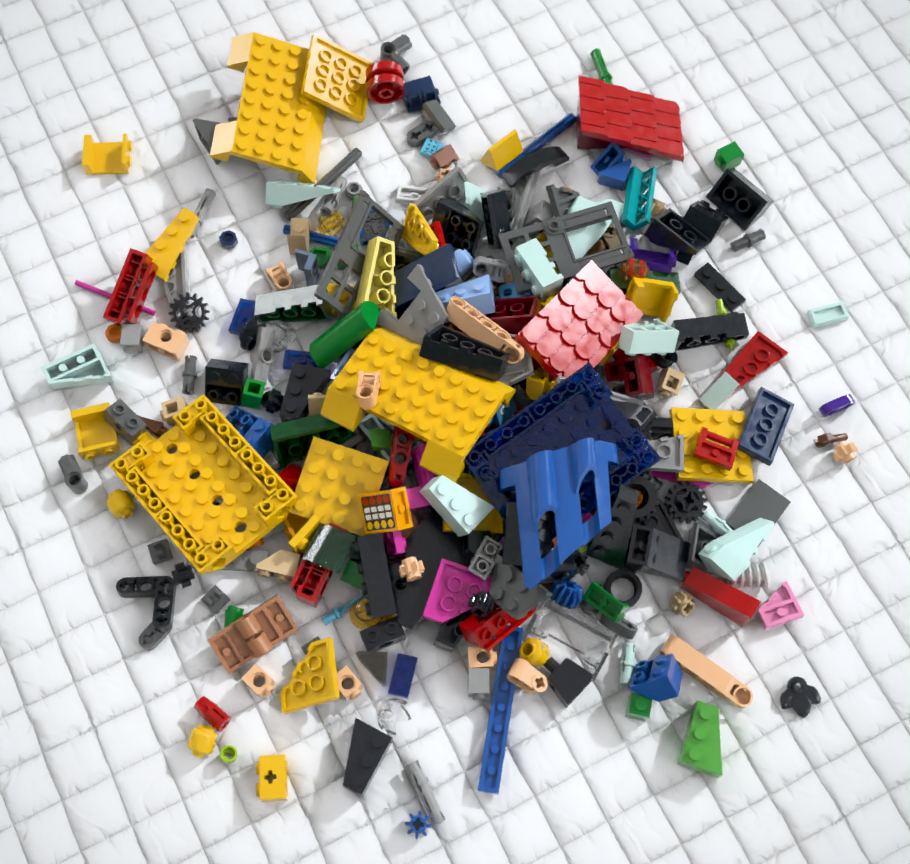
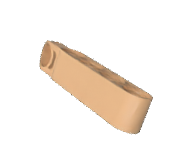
M456 296L450 298L446 311L450 316L448 320L470 337L509 353V364H515L524 358L525 352L523 347L513 340L507 331L462 298Z
M670 635L660 649L661 655L673 653L681 670L736 707L745 708L752 703L753 694L749 687L677 636Z

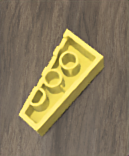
M379 236L368 241L355 308L364 301H370L376 304L381 311L383 308H387L397 318V312H395L396 295H394V284H396V276H394L395 243Z

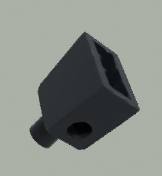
M550 657L543 665L552 673L547 678L548 685L566 708L595 677L569 658H566L559 664L553 657Z

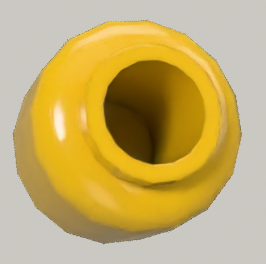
M117 489L108 495L106 506L113 517L127 519L133 515L136 502L128 491Z
M536 638L526 639L519 649L520 658L526 660L534 667L544 665L550 655L547 644Z
M199 724L198 727L192 729L187 747L193 751V756L204 758L205 755L213 753L218 738L213 727Z

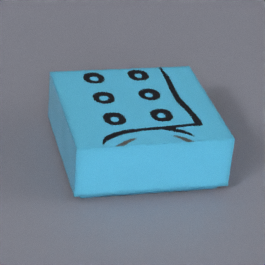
M427 138L420 151V155L429 158L430 155L443 147V143Z

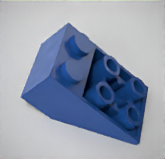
M237 406L225 417L263 459L273 449L274 445L270 425H273L272 423Z

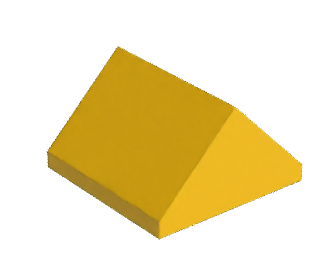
M514 129L490 147L480 161L486 166L499 171L520 155L523 149L517 131Z

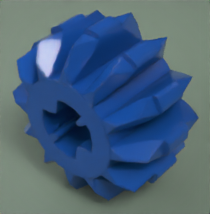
M555 580L549 588V591L552 593L550 599L555 601L556 604L561 605L562 608L566 607L567 609H576L584 594L582 587L571 580L564 582Z

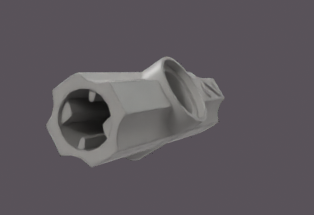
M258 327L256 346L250 353V360L253 364L250 379L266 382V386L269 365L275 359V353L272 350L275 331L271 328Z

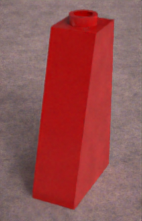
M695 567L690 572L686 570L684 580L682 581L683 584L680 587L741 627L752 618L761 603L758 599Z

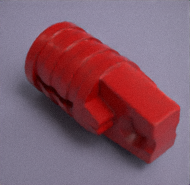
M205 696L201 697L194 705V708L203 719L218 732L225 729L232 719L217 704Z

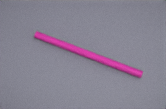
M78 280L75 281L76 286L109 299L112 295ZM144 306L141 310L152 316L156 313L155 310Z

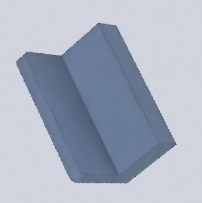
M296 249L295 256L298 269L304 271L307 286L315 285L320 274L317 255Z

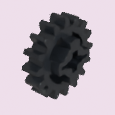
M186 292V297L183 294H179V300L173 299L175 305L169 306L173 309L172 312H169V315L174 317L170 320L171 322H177L175 328L182 326L181 331L185 332L188 328L189 333H193V328L196 331H200V325L206 326L204 320L210 319L206 316V314L210 313V310L205 309L209 304L202 303L203 297L197 299L198 294L194 293L191 297L190 292ZM186 300L194 301L190 305L184 303V301ZM178 308L180 309V317H178ZM193 308L191 312L193 316L186 317V315L188 314L186 310ZM199 308H201V312H202L201 317L199 316V313H198V309H199ZM189 320L195 322L193 325H186L185 323Z
M682 481L680 485L675 483L673 488L668 490L669 494L664 497L668 502L664 505L670 508L668 513H673V520L679 518V523L686 520V523L690 524L692 520L696 522L699 520L698 517L704 515L703 511L707 509L704 503L708 499L702 497L705 494L704 491H698L699 485L694 488L693 482L686 485V482ZM684 491L683 494L676 495L677 492ZM689 510H691V511L696 510L695 513H693V514H688Z

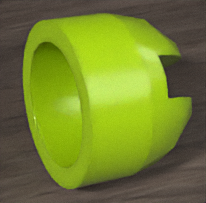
M232 745L224 746L220 751L221 760L226 764L233 763L237 759L236 748ZM224 754H227V755H229V756H231V757H233V758H232V759H231V758H228V757L224 756Z

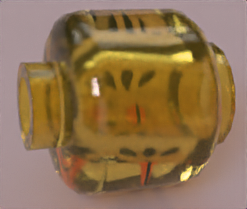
M333 210L329 216L321 215L318 217L319 225L317 227L322 234L334 236L343 229L345 220L338 210Z

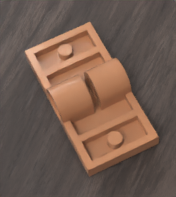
M276 594L207 638V641L227 673L230 674L252 659L263 656L275 644L299 630V628Z

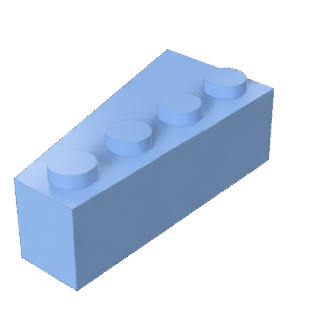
M489 274L435 292L445 309L450 298L456 296L465 300L484 315L495 312L494 291Z

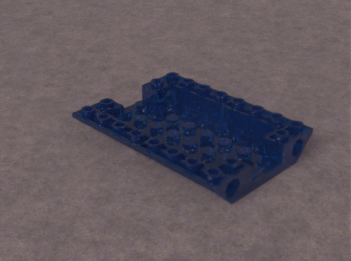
M590 362L475 443L464 459V464L470 475L505 522L507 502H517L516 495L514 499L509 500L505 497V491L502 490L501 492L499 471L506 467L521 464L537 452L558 450L568 447L572 442L585 438H594L595 441L616 444L619 465L608 467L610 497L616 493L620 484L627 485L661 460L639 428L636 427L634 429L611 399L613 393ZM602 420L610 422L611 427L609 430L601 428L600 423ZM593 481L584 482L580 485L579 498L582 517L596 508ZM555 514L552 539H554L557 536Z

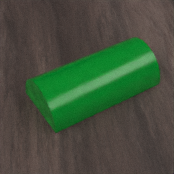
M364 301L312 341L309 351L316 365L324 369L373 332L381 309L373 302Z

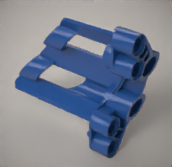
M585 438L558 450L537 452L528 457L527 461L499 471L501 492L502 490L516 491L524 587L532 590L536 585L549 577L573 552L585 546L612 522L608 467L619 465L616 444L595 441L594 438ZM593 481L597 512L582 524L579 498L580 485L584 482ZM546 511H553L555 514L558 544L549 554L541 559L538 522Z

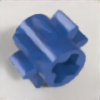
M421 811L415 817L410 813L411 821L405 822V825L411 828L407 834L415 833L416 839H418L421 833L426 837L425 829L431 828L430 824H426L429 816L421 817ZM417 819H420L421 824H424V827H420L419 831H416L415 826H412L413 823L417 822Z

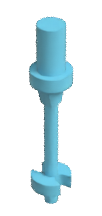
M361 594L345 606L337 609L336 607L333 608L330 614L321 619L326 626L335 619L342 618L341 615L347 608L366 595Z

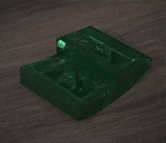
M319 523L302 560L339 574L356 536L335 527Z

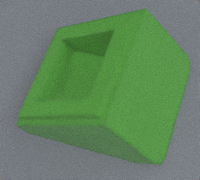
M370 429L372 451L391 449L390 430Z

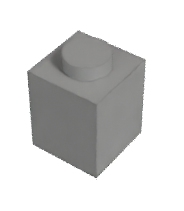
M122 324L120 346L124 352L128 354L143 353L144 343L142 340L145 332L141 324Z
M469 668L468 697H473V700H485V697H489L490 693L489 668Z

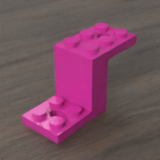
M426 444L420 445L411 452L418 487L406 489L410 512L432 508V505L419 492L432 478L438 477V475L420 466ZM400 530L382 533L388 558L405 552L406 540L404 536H401Z

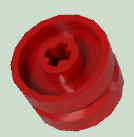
M382 60L368 66L365 76L367 95L370 100L380 104H389L400 100L404 96L405 85L401 65L393 61Z

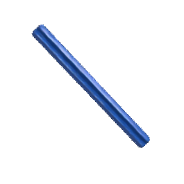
M569 113L526 146L523 152L499 171H496V175L502 178L501 174L515 162L530 153L540 150L575 123L576 116L573 113Z

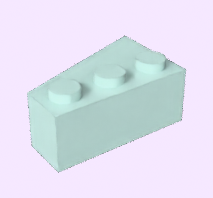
M534 238L516 247L514 259L517 265L522 266L523 276L526 281H530L532 284L533 294L539 295L540 301H543L561 291L564 277L562 274L557 275L553 269L555 264L553 261H548L546 251L539 241Z
M95 343L41 367L48 384L53 390L114 382Z
M443 475L432 478L419 491L458 536L468 535L494 508L488 502Z

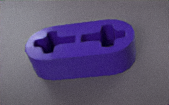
M846 394L825 403L819 408V411L825 418L855 404V400L851 394Z

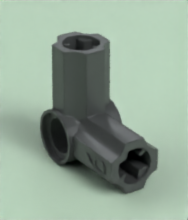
M401 35L392 42L383 43L380 50V61L389 60L398 63L403 69V75H405L410 69V65L401 54L412 48L410 38L407 35Z

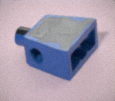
M373 209L370 210L359 236L361 246L368 245V241L377 236L385 238L390 226Z

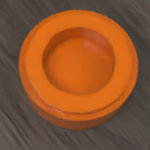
M112 324L107 327L105 335L109 342L114 344L120 343L121 325Z

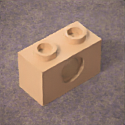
M152 322L142 340L147 349L176 361L181 360L189 345L186 333L178 329L176 331L172 330L166 324H157L155 322ZM170 338L168 342H163L165 339Z

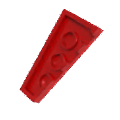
M757 331L724 371L740 384L731 394L786 357L788 352Z

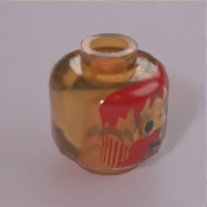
M630 257L625 263L622 262L620 273L623 279L628 282L633 277L644 279L648 277L649 266H647L644 260Z

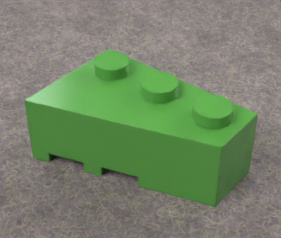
M697 701L693 704L677 764L715 778L722 776L718 707Z

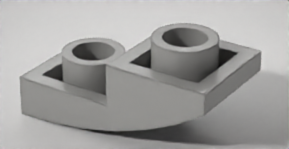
M486 535L467 570L486 580L495 565V556L501 552L503 545Z

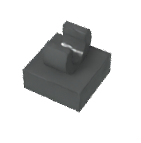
M167 539L147 545L154 565L173 559Z
M214 585L201 600L217 614L230 601V598Z

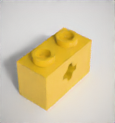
M285 754L259 756V762H256V775H259V783L256 784V796L260 797L262 802L288 800L287 756ZM271 773L276 777V779H273L272 784L266 780L271 776Z

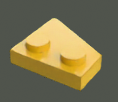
M315 514L288 542L293 553L300 554V556L305 555L320 523V518Z

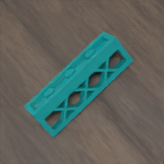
M636 166L629 169L621 222L632 231L650 223L657 169L655 167L645 172H642Z

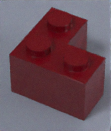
M636 355L604 364L607 382H624L626 396L642 397L654 394L648 356Z

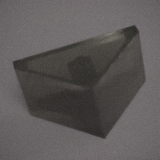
M358 651L355 653L357 659L384 688L387 685L388 652Z

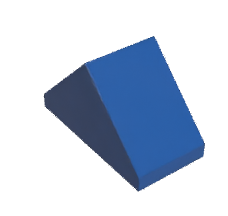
M610 143L590 167L598 176L600 171L623 162L625 153L618 144Z
M631 159L600 171L597 180L598 184L623 191L629 174Z

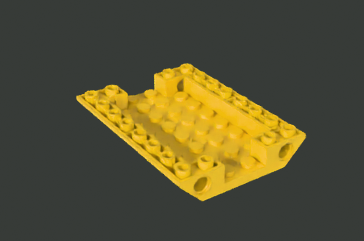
M203 394L172 418L176 425L146 447L140 441L109 464L110 468L200 574L221 570L285 520L298 498ZM177 447V451L175 453H168L169 449ZM193 473H200L197 479H190ZM218 498L223 499L220 505H213L214 500ZM246 525V529L243 532H237V527Z

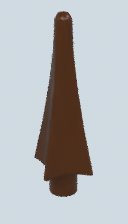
M139 416L147 424L146 429L158 438L168 431L163 422Z

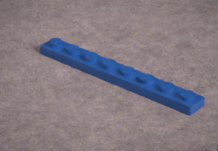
M517 627L501 641L477 790L480 792L499 794L515 684L507 679V674L515 659L520 657L519 649L522 644L524 628Z

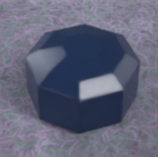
M230 230L222 232L219 237L222 247L226 249L235 248L238 243L236 234Z

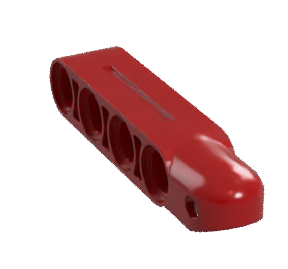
M395 425L390 452L388 482L391 487L399 488L406 478L413 434ZM398 435L406 436L407 443L401 444L398 441ZM396 454L403 455L404 463L400 464L395 460Z

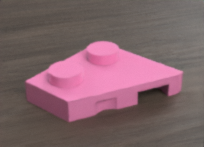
M787 581L783 582L781 587L757 611L765 630L792 622L804 616Z

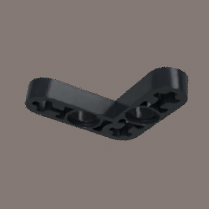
M125 577L117 582L116 590L122 598L155 597L153 625L158 632H167L171 629L176 595V585L172 577ZM168 583L167 594H165L163 587ZM143 584H151L149 590H141ZM161 601H170L167 607H159ZM161 614H164L166 620L163 625H160V622H162Z

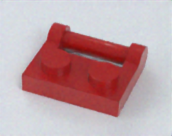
M702 426L693 457L730 471L734 463L739 440L734 438L732 440L710 432L708 428ZM706 438H707V439H710V440H712V441H715V442H717V443L723 444V445H725V446H728L729 448H726V447L721 446V445H719V444H716V443H713V442H711V441H708V440H706Z

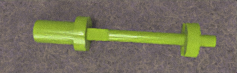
M716 300L715 303L718 311L716 314L727 315L728 312L724 308L723 300ZM735 340L725 341V347H729V350L733 351Z

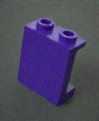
M630 237L629 247L630 249L632 248L635 260L632 262L635 268L643 266L637 262H640V260L645 261L643 262V269L647 268V270L671 273L672 267H676V250L669 249L668 253L638 249V238Z

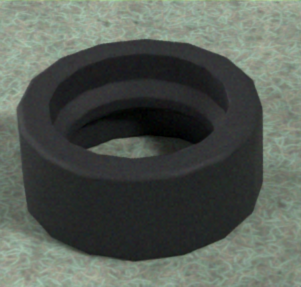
M626 569L616 570L606 578L603 589L612 595L611 585L616 579L624 578L629 580L634 586V594L629 600L620 602L628 604L631 608L641 597L642 583L633 572Z

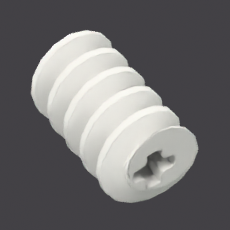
M752 562L735 581L725 578V583L728 584L731 581L732 586L735 587L737 581H739L740 586L743 587L745 581H747L749 587H752L753 582L756 583L757 587H760L761 582H763L764 587L767 588L769 571L764 562H760L759 565L756 562Z

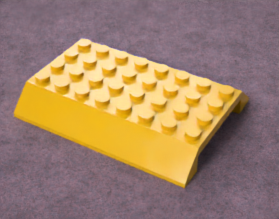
M255 32L232 37L226 68L243 73L246 68L237 120L215 126L210 151L211 158L227 162L229 156L233 155L297 173L298 182L315 185L327 107L301 95L309 49Z
M380 327L374 329L373 332L366 336L329 386L320 412L321 416L354 432L364 418L363 408L360 407L356 394L359 371L362 370L364 373L380 371L381 385L378 391L377 403L372 409L363 410L426 441L427 444L420 466L438 476L443 475L456 482L465 469L464 459L500 405L507 406L516 389L498 380H489L486 377L420 357L419 353L422 345L387 328Z

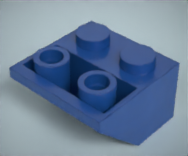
M673 653L660 655L649 661L643 660L636 664L629 688L631 691L657 702L672 699L679 695L683 672Z

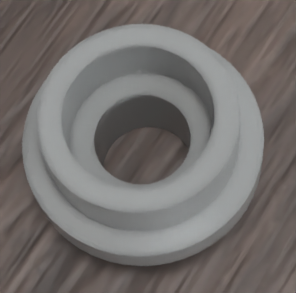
M350 182L345 188L346 196L354 199L363 188L357 182Z

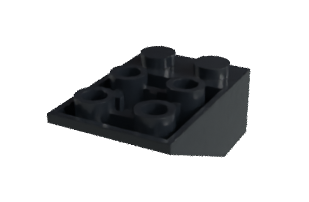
M445 199L437 201L432 223L435 221L441 223L445 243L451 244L456 249H466L471 256H474L483 221L464 205L454 200Z
M634 524L630 534L624 568L683 581L690 543L655 528Z

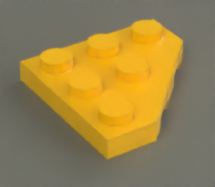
M327 637L310 643L307 648L308 653L303 661H299L291 674L293 677L280 692L281 712L283 714H290L340 699L332 638Z

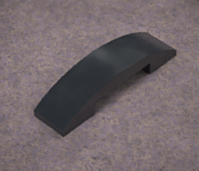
M560 147L543 148L515 162L501 174V177L512 188L525 182L526 176L551 164L556 167L569 161L570 158Z

